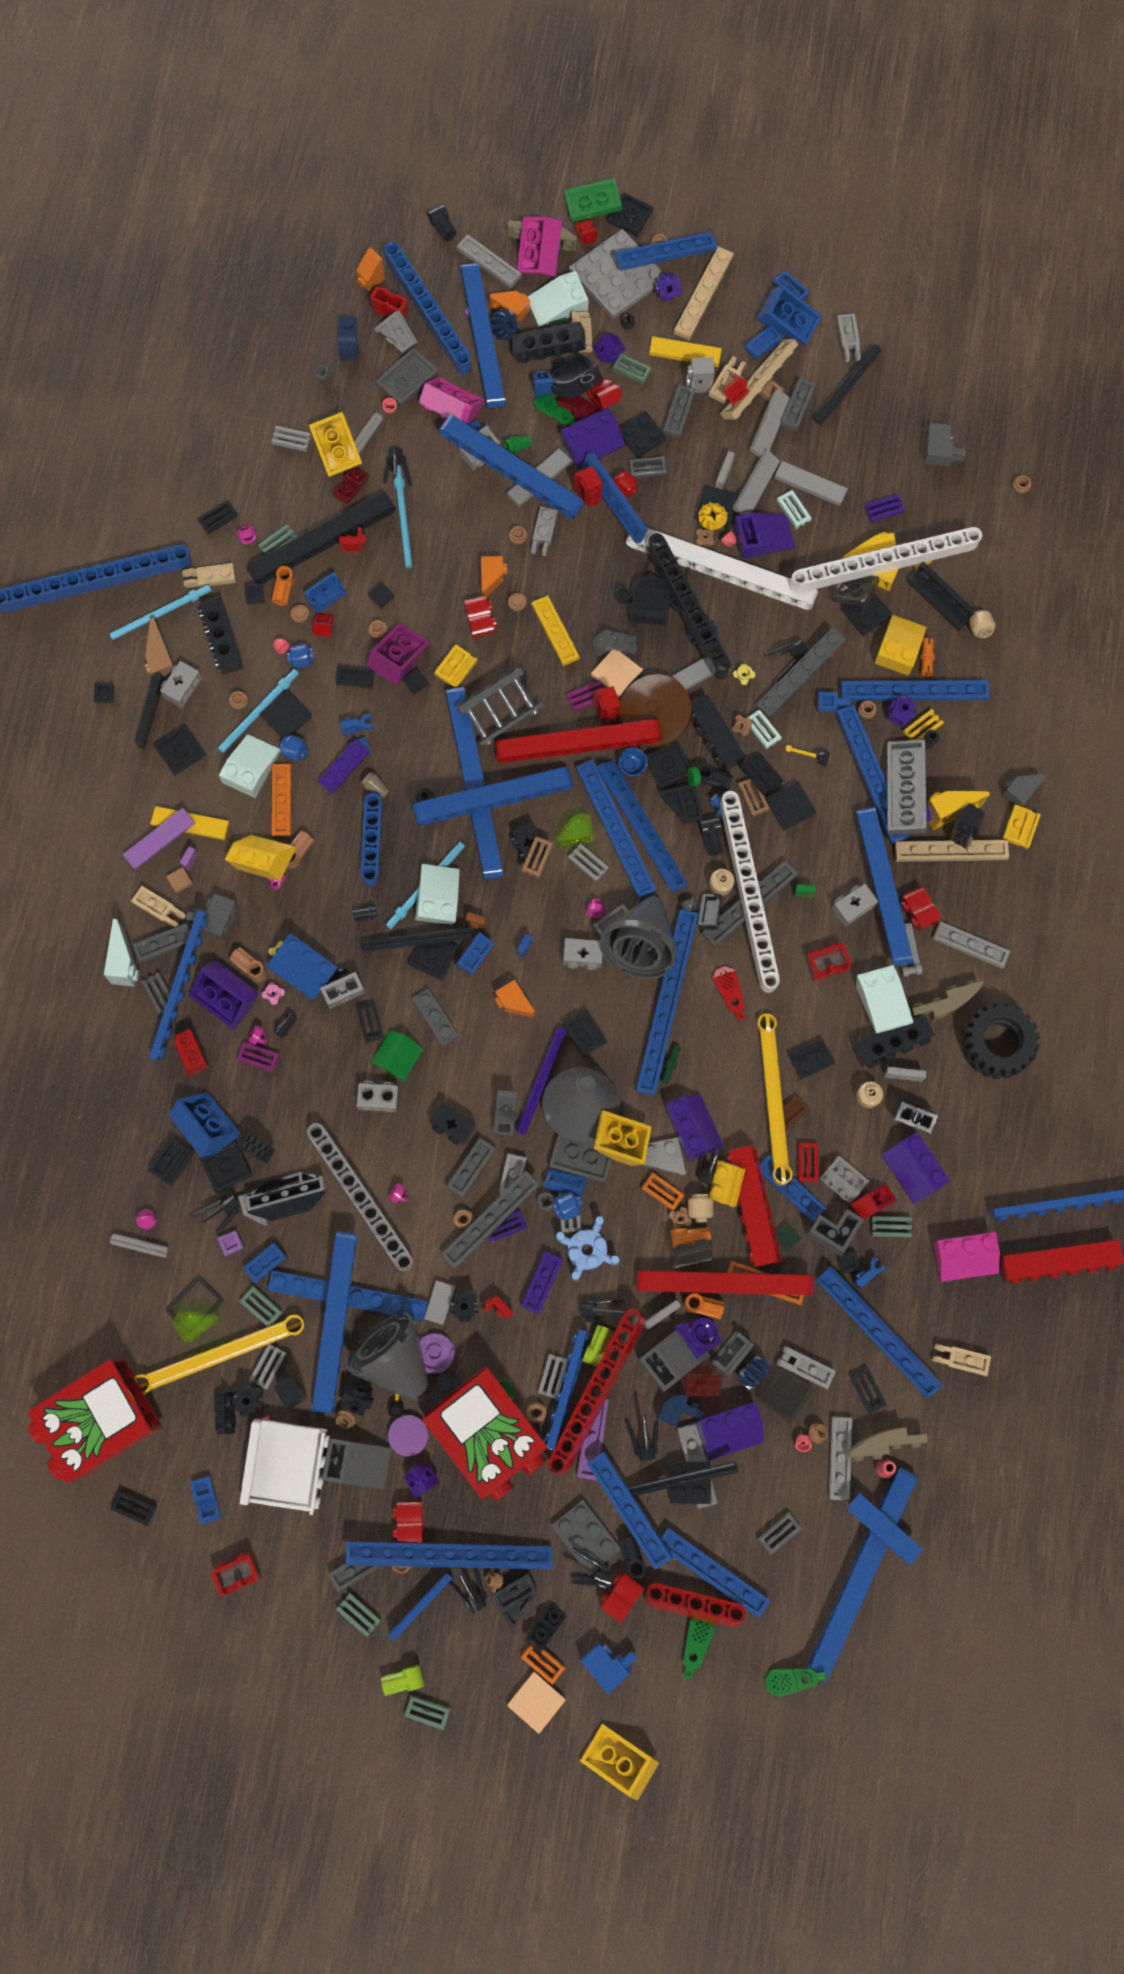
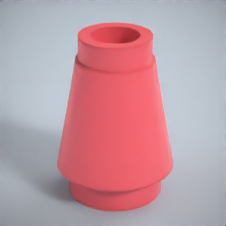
M884 1457V1459L877 1461L876 1472L880 1477L890 1478L894 1475L896 1466L890 1458ZM887 1464L891 1466L889 1472L886 1470Z

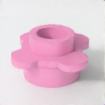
M271 982L265 991L262 992V997L268 999L272 1005H276L279 998L284 996L285 991L276 986L274 982Z

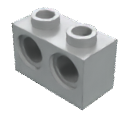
M364 1081L363 1084L359 1083L358 1110L397 1112L398 1086H395L393 1082H383V1085L375 1084L374 1081ZM372 1091L374 1095L371 1099L366 1100L363 1098L365 1092ZM386 1092L393 1094V1098L389 1101L383 1099V1095Z

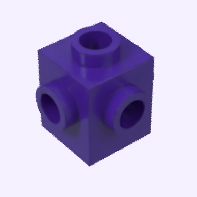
M662 273L661 276L656 277L657 282L654 283L655 294H658L661 299L663 298V300L667 301L672 300L673 297L682 296L681 281L677 274Z
M610 333L601 337L593 347L597 353V358L601 362L606 363L617 361L619 356L626 350L618 335Z
M899 696L896 700H892L888 708L890 713L887 720L903 728L908 724L909 720H913L916 714V710H914L916 703L906 696Z
M419 1462L408 1468L410 1472L403 1476L415 1498L440 1484L429 1462L420 1465Z

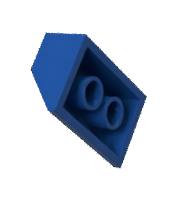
M291 933L266 966L311 1000L316 998L321 991L320 988L327 983L338 968Z
M208 1092L177 1099L169 1114L201 1158L218 1153L240 1135Z

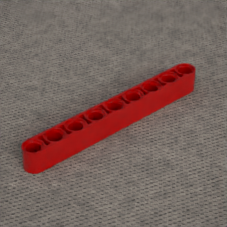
M647 720L497 741L495 746L497 762L509 763L660 742L662 738L660 722L658 720Z
M637 1270V1291L814 1295V1275Z
M630 1309L624 1314L548 1461V1468L552 1473L564 1475L571 1469L646 1323V1317L640 1311ZM637 1314L639 1317L638 1322L632 1324L631 1318ZM628 1332L629 1339L623 1342L622 1335ZM616 1350H618L620 1352V1356L617 1360L614 1361L612 1355ZM609 1368L610 1376L604 1379L603 1372ZM599 1386L601 1393L598 1397H595L594 1389ZM587 1405L591 1406V1413L589 1415L584 1413ZM580 1423L582 1425V1430L580 1433L577 1434L575 1432V1426L576 1424ZM571 1441L572 1449L567 1452L565 1449L566 1443ZM562 1460L563 1467L558 1471L556 1462Z

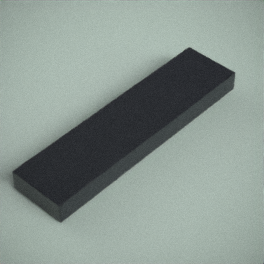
M154 674L135 738V743L139 749L145 750L161 696L160 688L164 682L161 674Z

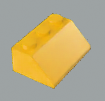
M249 835L232 844L225 860L237 870L281 881L296 847Z

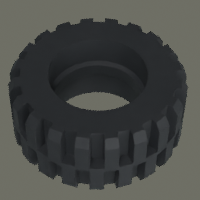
M1001 1002L994 1005L989 1004L977 1011L968 1020L967 1025L962 1031L964 1034L961 1037V1044H964L962 1052L967 1054L968 1058L966 1061L968 1064L972 1062L975 1065L973 1069L976 1072L981 1070L983 1072L982 1075L985 1077L991 1075L993 1079H1000L1001 1077L1006 1079L1019 1074L1035 1059L1036 1051L1039 1050L1040 1045L1037 1043V1040L1040 1039L1038 1032L1035 1033L1036 1023L1030 1022L1029 1019L1032 1017L1028 1013L1024 1015L1022 1008L1017 1007L1014 1009L1012 1008L1013 1004L1010 1003L1002 1005ZM990 1025H1001L1011 1031L1016 1040V1051L1012 1056L999 1057L989 1051L984 1042V1031Z

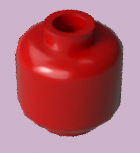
M619 471L613 479L625 498L628 495L632 497L638 490L636 487L638 480L628 471Z

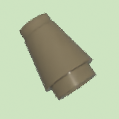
M371 772L361 782L366 790L377 793L382 799L390 791L380 778Z

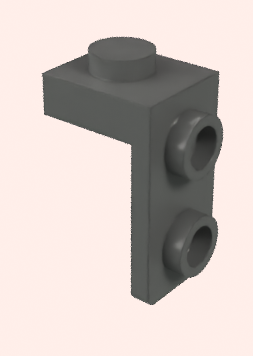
M604 630L593 638L594 655L601 656L609 650L631 654L637 652L636 637L633 635Z

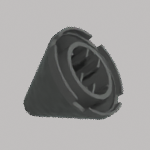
M655 896L646 898L604 930L600 940V950L605 960L612 967L618 965L625 969L624 974L641 979H653L664 976L668 969L673 968L677 953L661 899Z
M586 1067L570 1068L557 1074L547 1085L542 1099V1112L549 1128H552L562 1139L573 1143L582 1144L595 1141L602 1110L619 1115L620 1099L614 1084L601 1072Z
M403 1313L404 1317L402 1318L395 1314L374 1326L358 1341L361 1346L356 1353L353 1350L349 1352L345 1366L352 1375L410 1400L423 1401L429 1394V1384L416 1322L408 1313Z

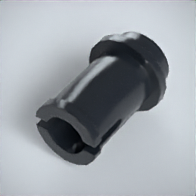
M929 730L924 735L926 749H931L939 740V734L934 730Z
M369 905L367 908L353 909L354 921L370 918L374 920V918H377L376 906L372 907V905Z
M287 1012L280 1024L275 1026L274 1032L281 1038L288 1036L287 1032L297 1021V1018Z

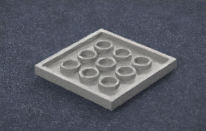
M623 229L569 266V272H577L583 288L612 319H615L654 290V283L657 282L656 277L661 276L663 273L655 264L620 271L614 258L615 252L639 247Z

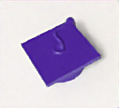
M700 1314L686 1324L681 1323L675 1326V1331L680 1332L696 1359L723 1342L719 1337L717 1326L707 1316Z

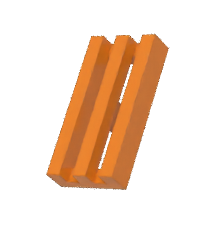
M653 1172L641 1188L671 1211H674L684 1197L683 1193ZM651 1180H656L657 1182L662 1184L664 1187H666L679 1197L677 1199L674 1198L669 1193L664 1191L662 1188L654 1184ZM650 1185L652 1188H654L655 1190H657L659 1193H661L662 1195H664L665 1197H667L669 1200H671L672 1202H674V1204H673V1205L670 1204V1203L667 1202L665 1199H663L662 1197H660L658 1194H656L655 1192H653L652 1190H650L647 1186Z
M529 1646L520 1658L553 1685L566 1667L543 1649L541 1653L559 1668L556 1671L532 1650V1646ZM527 1655H532L552 1674H554V1677L551 1678L548 1674H546L541 1668H539L534 1662H532L527 1657Z

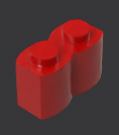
M375 287L370 296L372 310L381 316L388 317L400 310L403 318L406 319L409 313L407 299L398 294H391L385 288Z
M606 377L591 390H587L589 400L601 410L622 400V390L619 385H615L612 380H608Z
M486 596L465 600L464 606L473 639L494 635V629L497 628L495 617L491 618L490 612L493 611L491 601H487Z
M923 886L902 896L901 908L910 915V923L914 929L917 928L920 932L941 920L940 913Z
M423 1502L397 1503V1507H393V1519L397 1520V1528L393 1529L394 1541H397V1543L423 1544Z
M626 1573L622 1576L620 1574L617 1575L612 1583L615 1586L610 1593L606 1591L599 1601L602 1603L600 1608L620 1623L645 1589Z

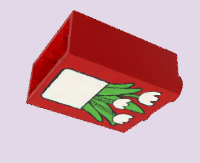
M125 1358L108 1360L28 1411L32 1422L28 1424L31 1437L37 1444L46 1445L52 1456L47 1460L51 1474L58 1481L64 1479L66 1484L84 1479L163 1429Z
M486 1366L421 1416L422 1421L482 1500L488 1495L494 1501L501 1499L514 1487L509 1478L521 1469H523L526 1475H530L546 1461L542 1452L548 1447Z

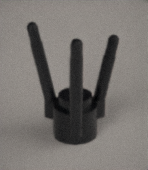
M400 447L389 449V456L386 457L383 483L387 481L390 464L393 466L394 477L396 478L397 465L400 466L403 463L406 478L411 487L412 482L406 463V456H403V450Z
M799 639L764 654L766 657L780 652V655L789 652L792 657H797L780 674L777 681H780L804 657L803 653L807 652L808 648L806 643Z
M719 1149L715 1151L709 1167L705 1166L703 1169L704 1156L700 1157L699 1168L696 1173L699 1176L698 1181L712 1186L715 1169L713 1168L720 1152ZM728 1156L725 1158L724 1162L728 1163Z
M231 1194L193 1212L191 1217L220 1205L221 1207L202 1219V1222L205 1223L223 1210L226 1214L231 1213L216 1231V1234H219L231 1219L239 1213L237 1209L241 1206Z
M611 1298L583 1302L581 1318H586V1322H593L615 1330V1326L593 1317H597L598 1313L624 1315L625 1311L599 1309L597 1305L622 1302L624 1299Z
M642 1415L644 1443L640 1444L639 1448L630 1422L626 1420L625 1423L635 1449V1456H639V1461L654 1460L657 1453L659 1423L655 1422L653 1443H649L646 1415Z
M572 1547L573 1552L600 1569L594 1571L593 1577L571 1574V1578L578 1579H572L570 1581L571 1584L609 1588L612 1581V1572L608 1571L609 1566L599 1563L582 1551Z
M473 1568L479 1593L478 1591L472 1592L461 1573L458 1575L468 1593L467 1599L452 1582H449V1586L463 1601L466 1608L471 1609L472 1613L479 1611L487 1605L484 1600L487 1596L483 1590L478 1568Z

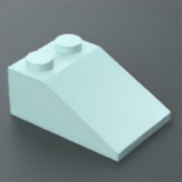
M576 271L557 277L528 296L530 299V309L538 328L572 318V311L588 312L589 300Z
M247 734L219 774L221 782L256 798L272 768V764L275 763L281 750Z
M422 864L415 920L448 925L455 923L458 903L459 869Z
M113 919L104 976L111 984L135 987V981L139 980V970H137L138 968L125 929L117 919Z
M894 965L857 975L856 989L876 1034L913 1023L903 987Z

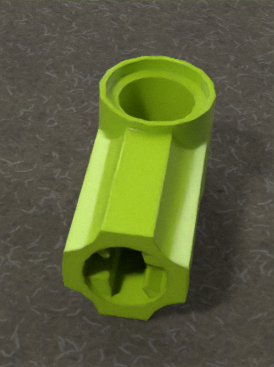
M597 1325L592 1341L588 1345L582 1361L597 1367L610 1343L613 1331Z
M420 1665L411 1666L403 1669L401 1672L381 1677L385 1696L404 1690L412 1691L425 1686Z

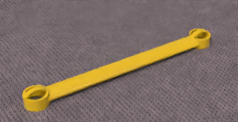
M766 1013L759 1017L757 1028L760 1031L769 1116L774 1166L772 1178L776 1184L786 1185L792 1179L793 1173L789 1167L775 1034L777 1021L773 1015ZM763 1018L766 1019V1030L760 1026V1021ZM770 1019L773 1022L772 1029H770ZM777 1169H781L782 1181H779L775 1176ZM785 1169L787 1170V1172H788V1174H789V1178H788L787 1181H786Z
M290 1315L285 1321L149 1374L137 1375L135 1378L137 1380L142 1377L148 1380L139 1384L141 1388L148 1386L144 1391L146 1395L152 1389L290 1335H299L303 1332L305 1323L298 1315ZM292 1318H299L301 1320L296 1324L287 1326L288 1321ZM302 1325L299 1331L289 1332V1330Z

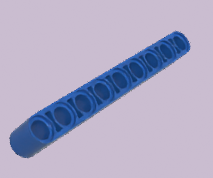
M395 242L387 243L384 247V252L389 268L456 371L460 374L469 373L471 370V356L400 246Z
M479 263L461 265V274L467 306L469 307L468 311L487 409L505 407V398Z
M448 415L440 427L439 433L444 438L558 510L566 517L575 519L584 505L581 498L458 418Z
M563 767L418 802L412 806L417 824L422 826L566 791L574 787V782L569 768Z
M873 806L856 810L894 967L913 963L876 808Z
M339 1231L336 1233L312 1411L333 1414L357 1245V1234Z

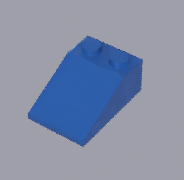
M781 284L771 291L757 319L766 327L772 325L781 335L795 339L796 342L806 346L822 315L785 285Z

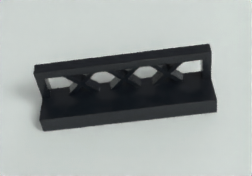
M924 561L907 580V583L957 631L969 622L976 611Z

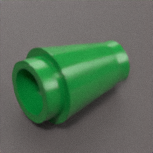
M530 436L508 437L504 440L505 450L513 455L532 446Z

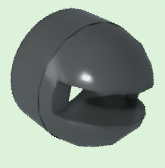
M319 365L315 369V375L319 380L325 381L330 377V371L327 366Z
M694 897L680 903L683 910L691 912L696 910L697 903Z

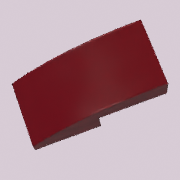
M581 396L574 398L560 397L558 400V407L574 411V417L585 419L598 412V407Z
M353 467L344 476V481L333 491V496L348 505L362 489L369 478V474L358 467Z

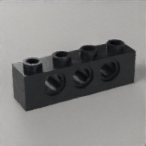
M579 321L512 335L513 355L518 363H527L532 360H543L547 357L562 356L567 353H578L586 350L585 330Z
M221 596L199 602L201 609L198 612L201 621L205 620L206 626H203L206 637L210 636L212 641L208 644L211 653H215L217 657L214 659L216 669H221L222 675L244 669ZM213 618H219L216 622H211ZM219 634L224 635L222 638H216ZM225 650H228V651H229V652H228L227 654H225V655H222V654H221V653H222L223 651H225Z
M925 1014L912 1019V1024L881 1032L856 1043L852 1049L861 1068L868 1066V1069L873 1068L879 1064L878 1061L885 1059L889 1061L895 1058L896 1054L901 1051L905 1054L912 1051L915 1045L920 1044V1046H924L930 1043V1039L935 1034ZM907 1032H913L916 1038L914 1040L908 1038ZM890 1039H895L898 1042V1047H893L890 1044ZM872 1047H879L881 1054H875Z

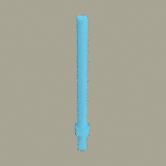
M397 465V477L394 479V488L397 491L405 568H411L412 558L404 497L405 481L402 478L401 466Z
M209 585L196 591L193 589L188 592V595L109 634L114 640L150 622V618L154 617L156 619L190 601L195 602L199 600L200 596L212 590Z
M293 669L285 678H282L277 683L278 686L218 747L222 753L283 690L285 691L290 687V683L299 675L298 671Z
M459 842L438 866L447 867L463 850L464 844ZM419 888L402 907H398L395 910L394 916L386 923L390 930L400 919L403 920L407 911L417 901Z

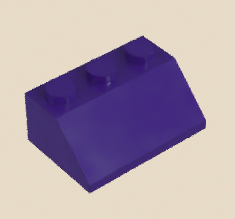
M609 407L561 430V442L578 469L582 468L587 453H594L599 460L625 447L618 422Z
M215 959L201 968L189 994L192 999L233 1030L251 1010L259 995L256 990Z
M701 1094L684 1096L666 1103L665 1111L688 1162L712 1153L717 1149L724 1148Z
M918 1132L881 1155L913 1205L951 1182Z
M756 1402L695 1422L707 1461L764 1442L763 1421Z

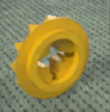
M709 502V504L703 505L701 510H699L698 518L701 525L706 529L717 530L725 525L727 512L724 506H720L718 502L716 504ZM711 511L716 515L715 521L712 516H709Z

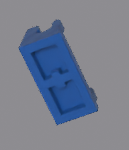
M335 572L304 592L306 601L316 613H320L347 594L343 583L339 582Z
M479 932L455 966L459 969H464L466 974L473 975L495 943Z

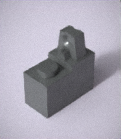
M929 423L926 431L924 464L949 466L950 463L955 461H964L966 449L956 448L953 445L951 425Z
M214 894L212 899L210 898L207 902V911L203 910L208 914L209 923L206 929L203 928L202 933L224 941L238 908L236 901ZM188 911L186 920L193 923L196 913Z

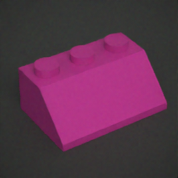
M523 217L517 271L539 276L556 275L562 227L561 220L549 217Z
M441 377L425 383L419 403L424 405L425 409L438 412L442 418L446 419L448 415H452L467 425L473 422L485 402L484 399Z
M996 1232L938 1240L933 1243L940 1282L999 1273L1000 1251Z

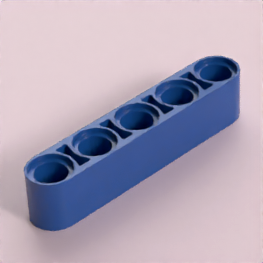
M377 793L368 794L364 801L361 877L363 883L369 887L377 885L380 876L383 805L381 797ZM372 801L378 802V805L375 807L369 806ZM371 819L378 820L374 825L368 823ZM370 837L377 838L373 843L367 841ZM369 855L376 856V858L373 861H368L366 859ZM368 873L375 874L374 878L367 879L365 878V876Z

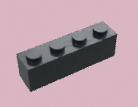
M708 694L693 701L690 722H694L697 734L704 738L707 750L714 754L717 766L719 768L722 767L725 772L743 762L745 758L743 750Z

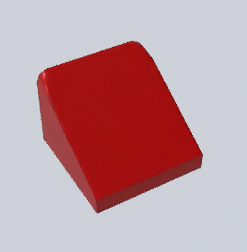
M316 613L313 621V635L330 637L334 616Z

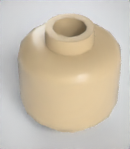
M976 611L969 620L973 634L979 638L991 636L996 628L992 614L988 611Z
M726 869L714 871L709 880L711 891L722 896L729 894L734 885V876Z
M865 1082L857 1090V1101L864 1108H874L882 1101L883 1090L876 1082Z
M708 1194L693 1195V1198L688 1200L689 1217L695 1219L696 1223L707 1222V1218L714 1216L713 1199L708 1197Z

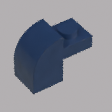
M339 317L338 346L340 360H358L357 317Z
M676 1395L663 1403L657 1420L677 1427L682 1413L702 1420L704 1412L700 1410L701 1406L692 1402L689 1405L686 1404L689 1396Z

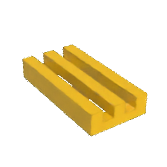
M931 709L907 727L903 733L909 740H915L913 737L934 721L936 724L929 730H937L944 722L940 721L939 716L935 715L934 710ZM931 717V719H930L929 721H927L925 724H923L921 727H919V728H918L917 730H915L913 733H911V734L909 733L911 730H913L915 727H917L919 724H921V723H922L923 721H925L927 718ZM925 733L919 736L916 740H923Z

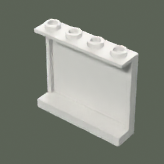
M255 1418L251 1425L239 1504H264L310 1511V1515H313L315 1509H319L321 1497H318V1489H322L324 1481L322 1480L321 1469L324 1468L326 1460L324 1450L328 1448L330 1436L327 1435L328 1429Z

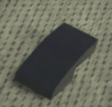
M550 1603L524 1641L541 1653L567 1616Z

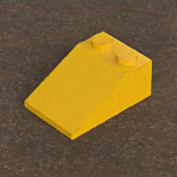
M343 412L309 425L329 477L362 464Z
M892 615L875 664L909 676L927 627Z
M946 791L941 794L937 792L929 797L930 800L926 802L932 820L928 821L931 828L935 830L955 820L969 803L977 808L982 807L990 793L988 791Z
M602 1110L594 1149L615 1161L630 1166L644 1165L652 1126Z
M604 1724L601 1725L580 1762L620 1791L637 1801L659 1765V1762Z

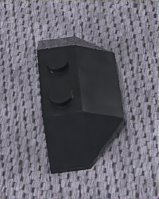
M306 1172L295 1173L263 1182L251 1194L246 1195L248 1214L271 1221L311 1211L326 1191L321 1175L316 1176Z

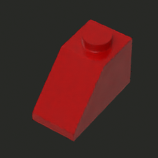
M885 1184L853 1202L851 1205L857 1216L866 1219L897 1200L888 1185Z

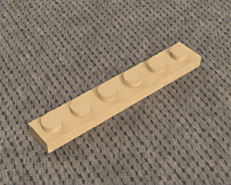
M721 247L716 249L674 329V334L690 341L731 263L734 253Z
M783 339L747 381L748 385L746 387L749 393L733 406L729 403L720 413L723 419L735 420L741 415V412L752 402V399L762 390L767 381L773 377L777 369L782 367L783 362L793 354V350L798 346L795 339Z
M973 840L966 849L955 844L953 841H901L894 844L896 862L1009 859L1008 840Z

